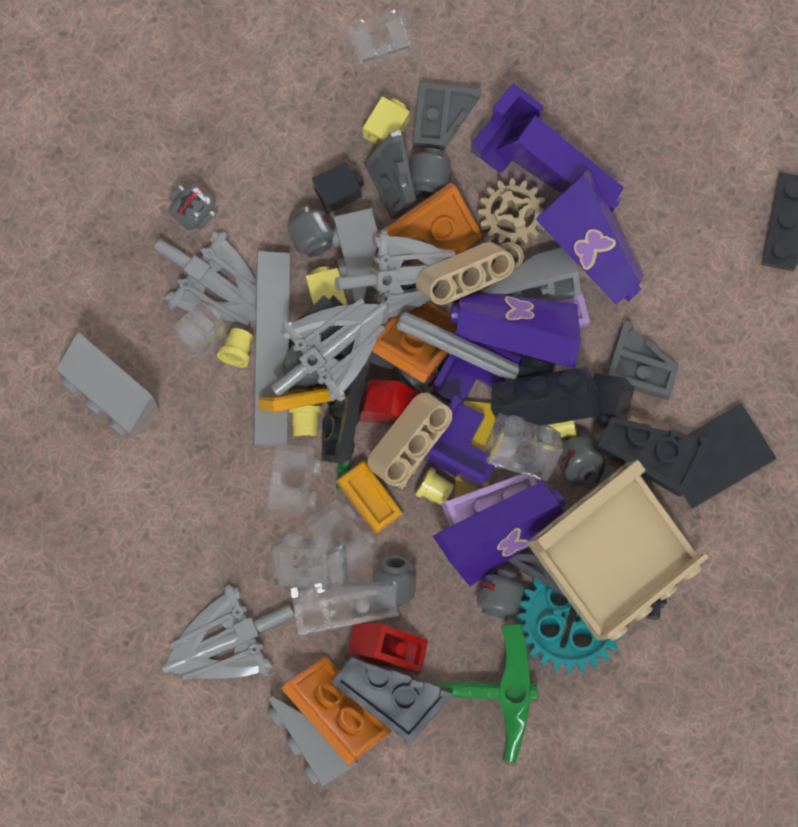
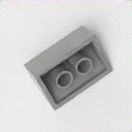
M78 333L74 337L56 369L62 378L59 383L70 394L74 395L78 391L86 398L83 404L93 414L99 416L102 412L111 421L107 425L120 437L127 434L133 439L159 411L154 397L83 335Z

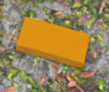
M314 386L287 391L280 396L277 394L262 396L258 399L259 410L278 412L332 400L328 394L329 388Z
M362 461L336 481L375 534L403 514L365 461Z

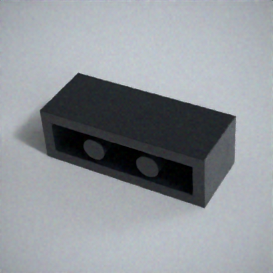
M587 366L492 383L491 411L503 433L597 417L599 390Z

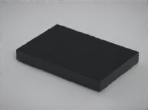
M742 403L688 434L693 437L711 438L683 497L690 508L694 509L777 459Z

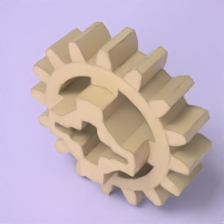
M511 178L509 186H504L500 180L497 182L496 191L490 187L487 188L486 195L489 199H480L479 205L484 209L478 210L477 218L483 219L480 223L481 231L489 229L487 234L488 241L496 237L499 239L498 246L505 242L515 244L516 242H521L525 248L528 247L529 237L535 241L538 240L539 233L536 229L544 230V228L538 223L536 218L544 210L542 207L545 205L546 200L544 197L536 198L538 194L537 187L529 191L527 190V181L524 180L520 186H516L514 178ZM499 200L500 209L495 210L494 214H491L493 205ZM512 209L514 213L518 212V217L514 218L512 214L507 215V210ZM534 214L533 222L526 228L525 219ZM500 228L508 229L512 231V233L503 231Z

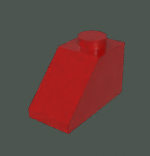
M370 380L362 392L359 421L394 424L419 393L399 381Z
M354 622L347 654L350 656L356 654L386 666L421 673L428 640L384 624Z

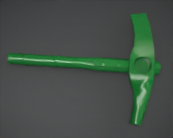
M520 623L501 626L507 656L506 668L500 683L432 682L452 689L453 695L451 697L500 700L506 721V747L503 761L516 763L522 745L530 701H537L538 697L537 684H531L528 651Z

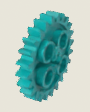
M535 579L533 580V587L536 591L525 589L524 596L529 602L521 601L519 609L526 613L517 614L516 621L525 624L521 627L524 636H528L525 638L526 646H533L530 658L533 659L541 655L542 668L549 662L554 663L553 673H557L561 666H565L566 673L570 676L572 668L577 666L580 673L584 674L585 664L589 663L594 670H597V658L605 662L609 661L607 649L617 652L618 645L616 642L611 641V639L597 640L577 612L576 622L572 624L567 645L565 648H561L560 642L565 632L566 619L570 615L572 605L570 602L564 606L554 605L550 598L557 592ZM545 625H553L559 630V633L555 637L549 638L544 636L540 630ZM580 634L586 635L591 640V644L581 648L574 644L573 638ZM622 635L620 638L616 639V640H622V639H623V635Z

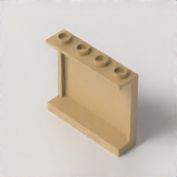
M639 460L625 463L526 542L597 640L611 639V641L620 638L628 631L626 627L628 623L633 619L638 621L647 616L653 610L651 605L659 598L664 600L675 593L678 589L675 585L683 578L688 580L702 570L700 564L709 558L706 554L697 555L651 492L640 476L646 470Z

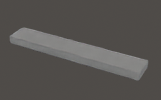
M257 252L253 446H287L288 410L278 412L259 410L258 399L262 396L276 394L271 386L285 376L284 362L289 353V339L283 336L280 331L283 330L282 323L286 320L289 321L290 253Z

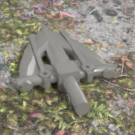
M380 230L379 236H374L375 246L379 247V252L374 256V261L379 263V266L371 267V273L336 277L335 286L337 290L368 286L378 290L377 294H374V299L379 304L384 302L388 306V309L384 311L382 325H386L389 318L413 310L430 300L420 293L417 287L402 290L401 286L416 283L417 276L423 269L455 256L456 252L453 250H441L431 244L411 238L389 236L387 230ZM418 259L424 263L401 266L404 260ZM440 281L434 285L433 290L439 286Z
M214 231L210 238L211 244L206 249L203 247L200 251L202 254L201 258L194 255L191 259L162 238L157 241L154 249L182 267L184 275L187 276L183 280L179 279L177 282L179 285L178 289L175 292L171 291L164 298V300L168 301L166 306L168 309L172 310L177 306L198 316L224 322H236L245 327H248L250 322H255L256 279L245 261L226 241L227 233L222 231L217 234ZM221 270L228 272L235 278L237 287L217 272ZM205 288L227 302L213 301L204 295Z
M361 298L354 304L321 310L294 323L288 320L282 323L283 330L280 331L281 334L287 339L291 338L295 343L293 349L296 352L301 351L303 356L299 358L301 361L299 365L271 386L273 391L280 396L307 374L315 375L317 373L319 375L317 381L320 384L325 383L329 388L328 394L332 402L336 399L340 402L345 400L344 391L363 369L373 351L377 338L386 330L382 322L384 311L388 309V306L384 302L380 304H365L366 302ZM332 326H343L322 342L321 334ZM354 341L349 355L341 361L334 359L335 356Z
M228 585L224 587L225 594L202 611L177 641L168 645L172 652L166 664L162 665L164 673L171 671L181 674L183 681L192 678L231 679L260 673L265 678L270 675L269 669H272L273 666L268 659H264L261 652L264 647L262 644L258 645L256 639L260 637V632L295 617L291 606L287 605L255 621L251 617L247 619L245 613L248 612L247 608L241 607L239 602L241 598L239 588L234 589L233 586ZM219 625L227 629L203 641L209 630ZM235 648L234 656L222 661L209 659Z

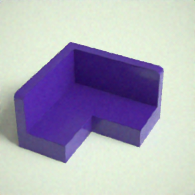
M513 83L493 106L492 118L472 141L471 152L498 173H502L512 160L497 151V147L514 124L535 115L542 120L543 105Z
M468 340L517 363L519 366L521 365L522 358L505 349ZM449 354L433 384L432 393L450 403L454 396L458 395L462 398V404H464L476 380L492 388V383L506 381V379Z
M455 395L449 405L452 411V421L426 454L424 460L482 489L496 467L498 459L470 445L485 419V415L462 404V398Z

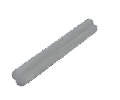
M408 312L402 313L399 317L397 328L409 335L506 380L515 379L518 375L520 366L515 362Z

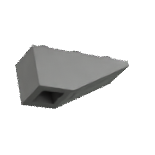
M372 208L335 216L332 243L333 247L340 246L341 254L343 255V258L337 259L340 276L371 273V267L375 266L374 256L379 251L372 239L378 233ZM369 286L345 289L347 305L354 304L361 298L365 301Z
M275 697L269 699L273 707L267 711L277 727L284 724L289 731L290 736L285 740L295 756L302 753L308 765L303 767L313 785L320 782L322 787L325 788L358 767L356 761L348 766L304 714Z

